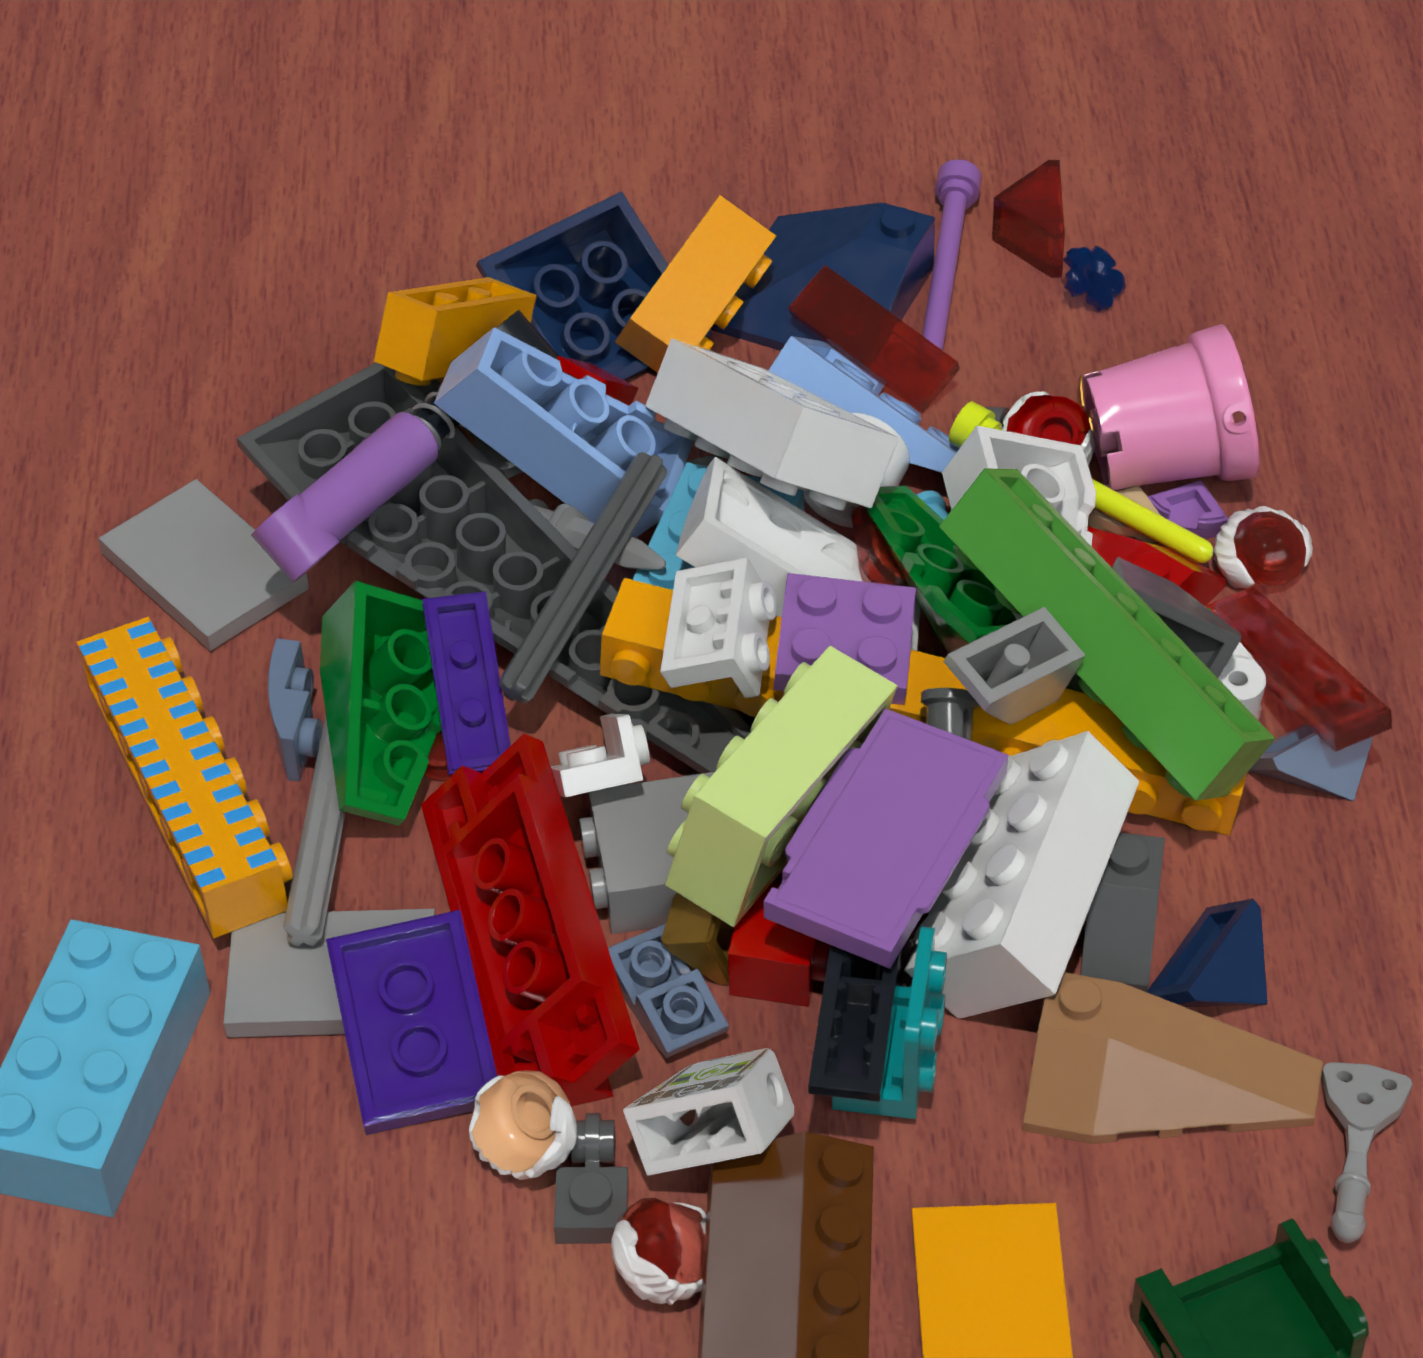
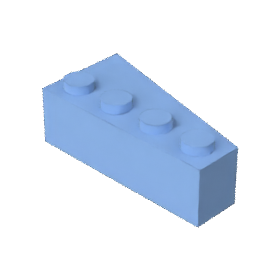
M495 327L451 362L434 402L436 406L565 504L572 505L593 523H595L635 455L644 452L650 456L654 454L659 456L663 460L662 465L667 469V475L630 535L633 538L638 537L660 521L685 467L694 441L664 429V424L655 420L656 412L645 407L644 404L635 401L628 406L606 395V385L588 375L583 379H576L562 372L559 360Z

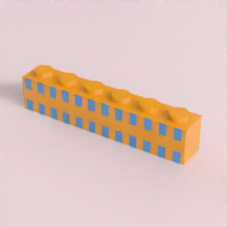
M148 616L76 641L87 687L213 939L286 912L288 901L284 883L293 880V873L287 855L280 842L269 845L266 837L270 836V831L258 800L254 799L246 802L243 795L247 794V787L240 766L235 757L224 760L221 753L225 752V745L214 717L209 716L203 719L200 715L204 711L200 693L192 676L181 679L179 673L183 672V668L172 638L169 636L160 639Z

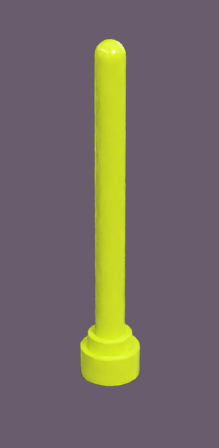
M971 401L957 415L950 430L949 443L960 449L976 426L1002 430V423L995 420L994 412ZM1092 479L1096 491L1095 508L1196 563H1206L1212 558L1213 546L1206 539Z

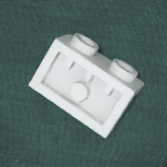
M748 557L676 571L660 670L671 688L732 677L745 698L759 696L762 672L768 669L770 662L767 635L769 620H773L776 616V599L771 585L767 581L762 582Z
M627 714L600 716L606 748L605 746L597 747V745H590L558 753L561 764L551 766L560 796L569 797L642 781L643 775L640 765L650 763L648 743L642 725L633 726L630 716Z

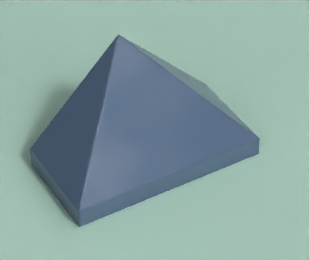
M1376 703L1340 704L1284 734L1270 745L1249 772L1354 801L1380 717Z

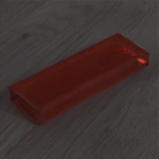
M826 265L823 266L788 307L793 318L922 413L960 370L958 361Z

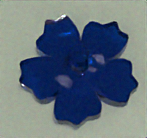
M1095 246L1091 251L1087 247L1071 248L1067 251L1066 257L1063 258V261L1071 268L1065 274L1067 282L1064 288L1070 292L1071 297H1078L1086 293V302L1089 305H1093L1098 312L1112 307L1114 298L1119 296L1126 288L1123 273L1117 269H1112L1116 266V261L1108 251L1099 246Z

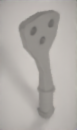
M1330 1062L1323 1067L1321 1080L1327 1105L1345 1128L1347 1159L1343 1173L1335 1182L1337 1200L1335 1213L1331 1217V1228L1336 1238L1341 1242L1352 1243L1364 1234L1367 1223L1364 1214L1366 1197L1371 1192V1184L1367 1179V1155L1375 1134L1400 1116L1411 1094L1413 1084L1406 1075L1370 1064Z

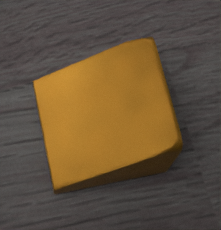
M676 893L673 897L661 938L663 946L670 953L694 969H698L700 973L718 985H729L728 951L734 927L679 893Z

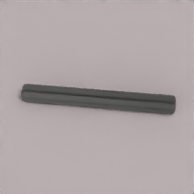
M641 452L633 458L499 679V687L504 691V696L511 701L517 700L524 704L532 701L665 479L667 469L662 465L663 460L656 454L650 456Z

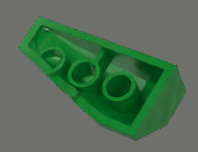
M883 486L879 488L872 508L866 506L864 508L909 587L916 588L915 598L947 654L1017 620L1012 611L1003 606L994 594L996 587L981 571L969 567L957 557L953 551L955 543L939 527L944 520L907 486Z
M355 581L322 616L320 677L339 811L399 826L405 821L429 763L427 757L436 735L441 731L422 600Z

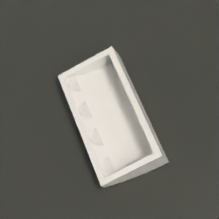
M716 457L708 465L694 496L676 552V556L694 567L748 557L762 582L767 581L771 585L776 599V616L782 617L787 573L909 587L901 571ZM916 598L910 650L917 651L920 605Z

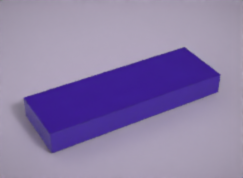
M486 591L422 599L423 617L448 778L462 765L482 773L511 746L502 689L499 687L500 676Z

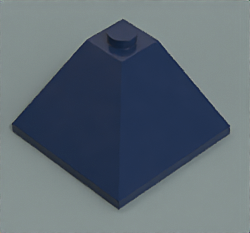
M622 191L477 262L476 267L483 278L490 277L537 295L531 324L559 356L593 364L624 381L651 369L616 344L615 341L631 316L666 270L668 263ZM710 330L708 331V333H707L706 336H705V337H707L708 339H710V337L712 336V333H711Z
M883 202L778 216L769 229L776 237L764 253V255L772 260V263L753 289L743 283L735 293V296L744 302L723 330L716 324H713L710 330L779 351L783 349L791 336L823 341L870 373L933 271L935 217Z

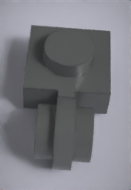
M586 1113L585 1120H576L577 1140L574 1148L571 1150L572 1163H585V1167L556 1168L554 1215L556 1244L611 1243L616 1224L621 1220L628 1221V1167H601V1163H615V1120H602L601 1113Z

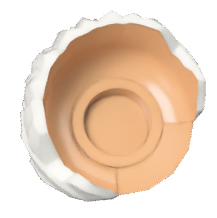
M517 1071L506 1076L499 1075L481 1087L475 1097L474 1113L469 1126V1135L473 1149L479 1151L480 1160L490 1162L491 1168L497 1169L500 1175H512L519 1180L539 1177L547 1170L557 1168L567 1159L576 1144L577 1123L570 1106V1101L556 1081L540 1071Z

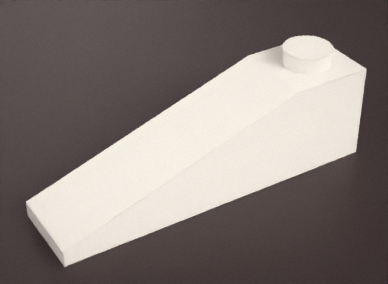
M976 426L943 470L942 475L952 510L984 468L1018 469L1092 546L1093 533L1087 530L1089 514L1095 508L1096 491L1083 446ZM1012 612L1017 620L1023 617Z

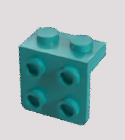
M921 926L911 988L899 986L880 1102L832 1096V1110L916 1119L920 1092L933 1093L937 1066L935 1046L937 1036H941L945 1010V994H943L947 965V952L934 951L935 928Z

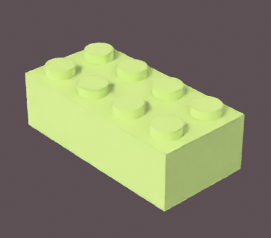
M829 646L812 665L806 662L801 663L788 681L783 698L779 702L772 698L767 700L753 721L751 733L745 739L738 735L735 736L723 751L718 761L716 772L711 777L702 773L687 791L681 809L686 811L688 816L677 829L668 845L667 854L673 857V861L665 885L730 926L735 927L789 862L785 856L786 846L845 753L852 748L860 749L884 709L889 710L898 685L832 646Z

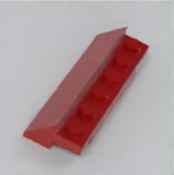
M523 733L482 773L462 765L421 804L450 911H461L497 1076H506L517 1071H540L559 1084L570 1101V1106L573 1107L614 1097L608 1077L636 1054L640 1048L544 743L537 738Z

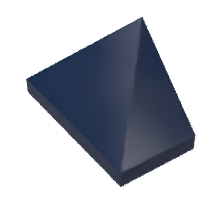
M1252 898L1206 907L1147 990V993L1186 1008L1268 1004L1261 908Z

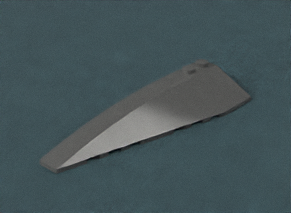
M374 363L238 437L237 445L289 501L296 494L300 495L394 414L399 412L411 414V410L415 405L425 403L426 396L416 385L408 384L395 378L396 370ZM456 427L453 438L444 437L441 440V447L438 450L439 455L436 461L353 529L340 543L426 598L486 591L493 639L515 654L577 550ZM604 579L547 675L607 714L629 715L633 726L642 725L646 739L701 774L716 772L718 761L729 742L737 735L745 739L751 733V727L731 708L703 701L686 700L676 694L640 685H627L617 679L600 675L602 632L618 594L614 587Z

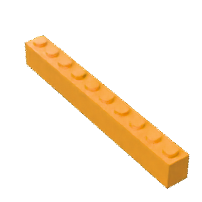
M627 578L623 579L602 632L601 676L617 679L627 685H640L676 694L690 701H703L735 709L753 717L757 716L762 706L770 698L777 702L783 698L784 691L773 690L782 617L775 616L773 620H769L767 644L770 662L768 669L762 672L759 696L745 698L732 677L671 688L660 670L673 590ZM910 650L904 705L891 704L889 710L926 724L927 707L921 703V692L923 690L931 688L967 689L944 663L945 658ZM1065 689L1057 702L1012 725L988 714L981 706L973 711L972 741L1009 756L1040 747L1051 740H1062L1089 731L1140 781L1128 812L1147 814L1186 824L1200 831H1213L1229 836L1231 834L1246 774L1225 797L1195 801L1182 795L1167 781L1165 767L1150 752L1138 748L1127 739L1121 729L1123 724L1121 720L1106 705L1097 703L1085 693Z

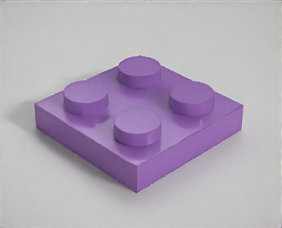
M787 573L773 690L784 691L792 674L801 663L806 662L812 665L829 646H832L898 685L891 704L904 705L916 588Z

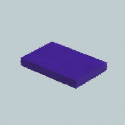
M461 911L447 912L326 939L365 1134H374L474 1111L475 1097L478 1091L488 1081L497 1077Z

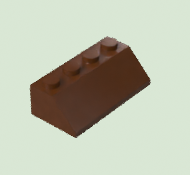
M804 1131L774 1139L761 1154L709 1164L697 1358H869L874 1146Z

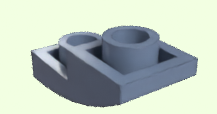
M276 638L268 673L270 711L281 766L287 780L300 782L308 757H316L318 754L322 734V721L313 717L311 697L314 675L312 669L305 668L301 641Z
M665 924L613 945L608 950L625 1001L657 1048L668 1058L727 1032L729 1025L698 969L690 971L687 963L670 953L663 946L661 941Z

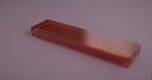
M1250 587L1205 605V607H1209L1213 613L1240 632L1242 636L1240 643L1253 656L1252 658L1266 675V687L1335 752L1392 729L1391 709L1255 587Z

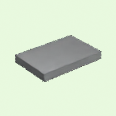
M197 479L98 538L101 553L209 651L217 648L309 589L306 573L292 583L253 539L251 534L255 529Z
M435 909L327 912L322 938L313 946L305 943L295 946L287 941V932L283 927L286 913H280L232 931L224 1012L226 1037L345 1034L326 939L434 916Z

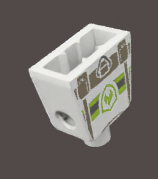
M764 1048L687 1066L625 1107L623 1112L648 1176L761 1154L794 1116V1104L775 1053L771 1049ZM696 1109L693 1123L689 1126L682 1123L680 1118L689 1110Z

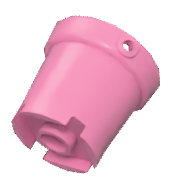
M1215 325L1194 332L1188 336L1186 344L1171 347L1098 372L1082 375L1085 412H1090L1095 439L1094 453L1103 483L1110 489L1115 491L1132 486L1216 475L1221 481L1252 479L1258 475L1260 464L1259 442L1251 396L1241 358L1233 337L1225 325ZM1236 411H1241L1244 414L1243 420L1239 423H1234L1232 416Z

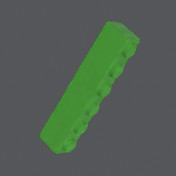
M984 468L939 527L955 543L953 551L957 557L969 567L981 571L996 587L994 594L1003 606L1023 617L1043 607L1049 611L1086 655L1076 671L1080 677L1078 680L1080 688L1092 700L1106 705L1123 723L1121 729L1127 739L1138 748L1150 752L1165 767L1167 781L1182 795L1195 801L1227 796L1276 740L1018 469Z

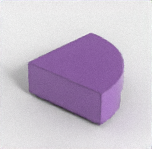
M1201 480L1148 496L1161 516L1202 538L1216 537L1221 531V526L1227 523L1228 517Z

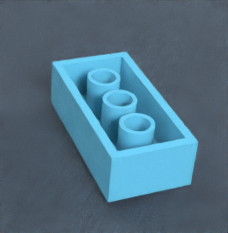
M70 920L0 1068V1194L114 1218L210 996L199 944Z

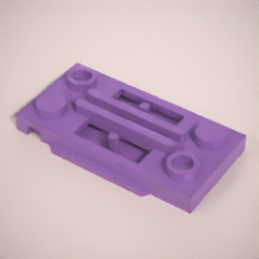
M885 708L860 749L852 748L845 753L786 846L785 856L789 862L783 869V880L778 889L772 887L764 900V918L890 969L922 914L929 912L987 816L989 802L1007 773L1008 755Z

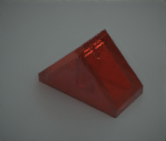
M1047 160L996 195L993 203L992 241L1050 278H1062L1065 228L1060 160Z

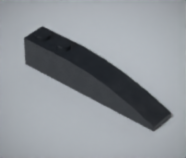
M906 943L890 969L830 945L808 1094L880 1102Z

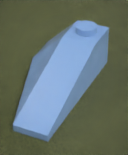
M791 336L769 369V371L850 413L870 415L888 424L905 442L910 456L909 463L942 473L959 450V448L949 443V435L932 426L927 431L918 424L922 420L920 417L921 413L911 405L903 401L901 402L884 392L879 396L885 385L826 342Z

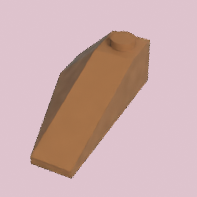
M1064 972L1056 994L1045 997L1024 1114L1023 1131L1098 1144L1116 1142L1117 1134L1157 1131L1158 1138L1182 1137L1183 1128L1221 1125L1231 1133L1313 1126L1324 1061L1124 983Z

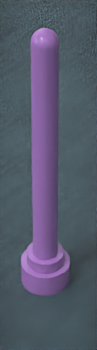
M965 160L948 161L941 165L937 174L935 194L943 206L918 355L920 366L926 370H934L941 363L965 210L978 200L980 194L981 172L974 164Z

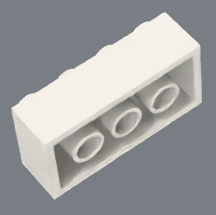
M673 338L670 340L645 407L666 418L663 426L664 429L679 436L695 440V446L706 452L728 458V465L748 474L761 477L760 483L792 496L796 495L798 489L810 491L809 498L838 510H844L847 501L872 508L899 440V437L765 368Z
M1089 731L1062 740H1051L1040 747L1013 756L1008 755L1007 773L989 802V812L929 911L927 918L917 929L914 939L916 944L904 970L913 978L921 926L935 928L934 951L947 952L943 994H945V1007L958 1019L1055 995L1140 781Z

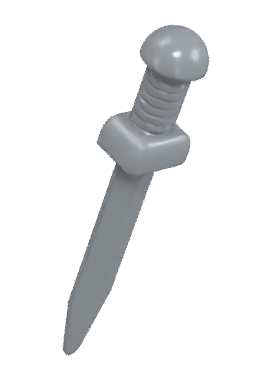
M528 500L575 549H579L592 528L593 522H590L584 514L572 505L561 504L555 511L548 509V506L542 500ZM629 537L614 564L627 569L659 571L665 568L666 561L643 541Z

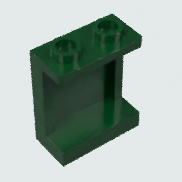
M1293 1218L1278 1224L1275 1242L1270 1247L1172 1286L1162 1268L1135 1279L1130 1318L1154 1358H1362L1366 1338L1369 1335V1327L1361 1306L1352 1296L1345 1297L1331 1277L1329 1261L1323 1248L1314 1238L1307 1239Z

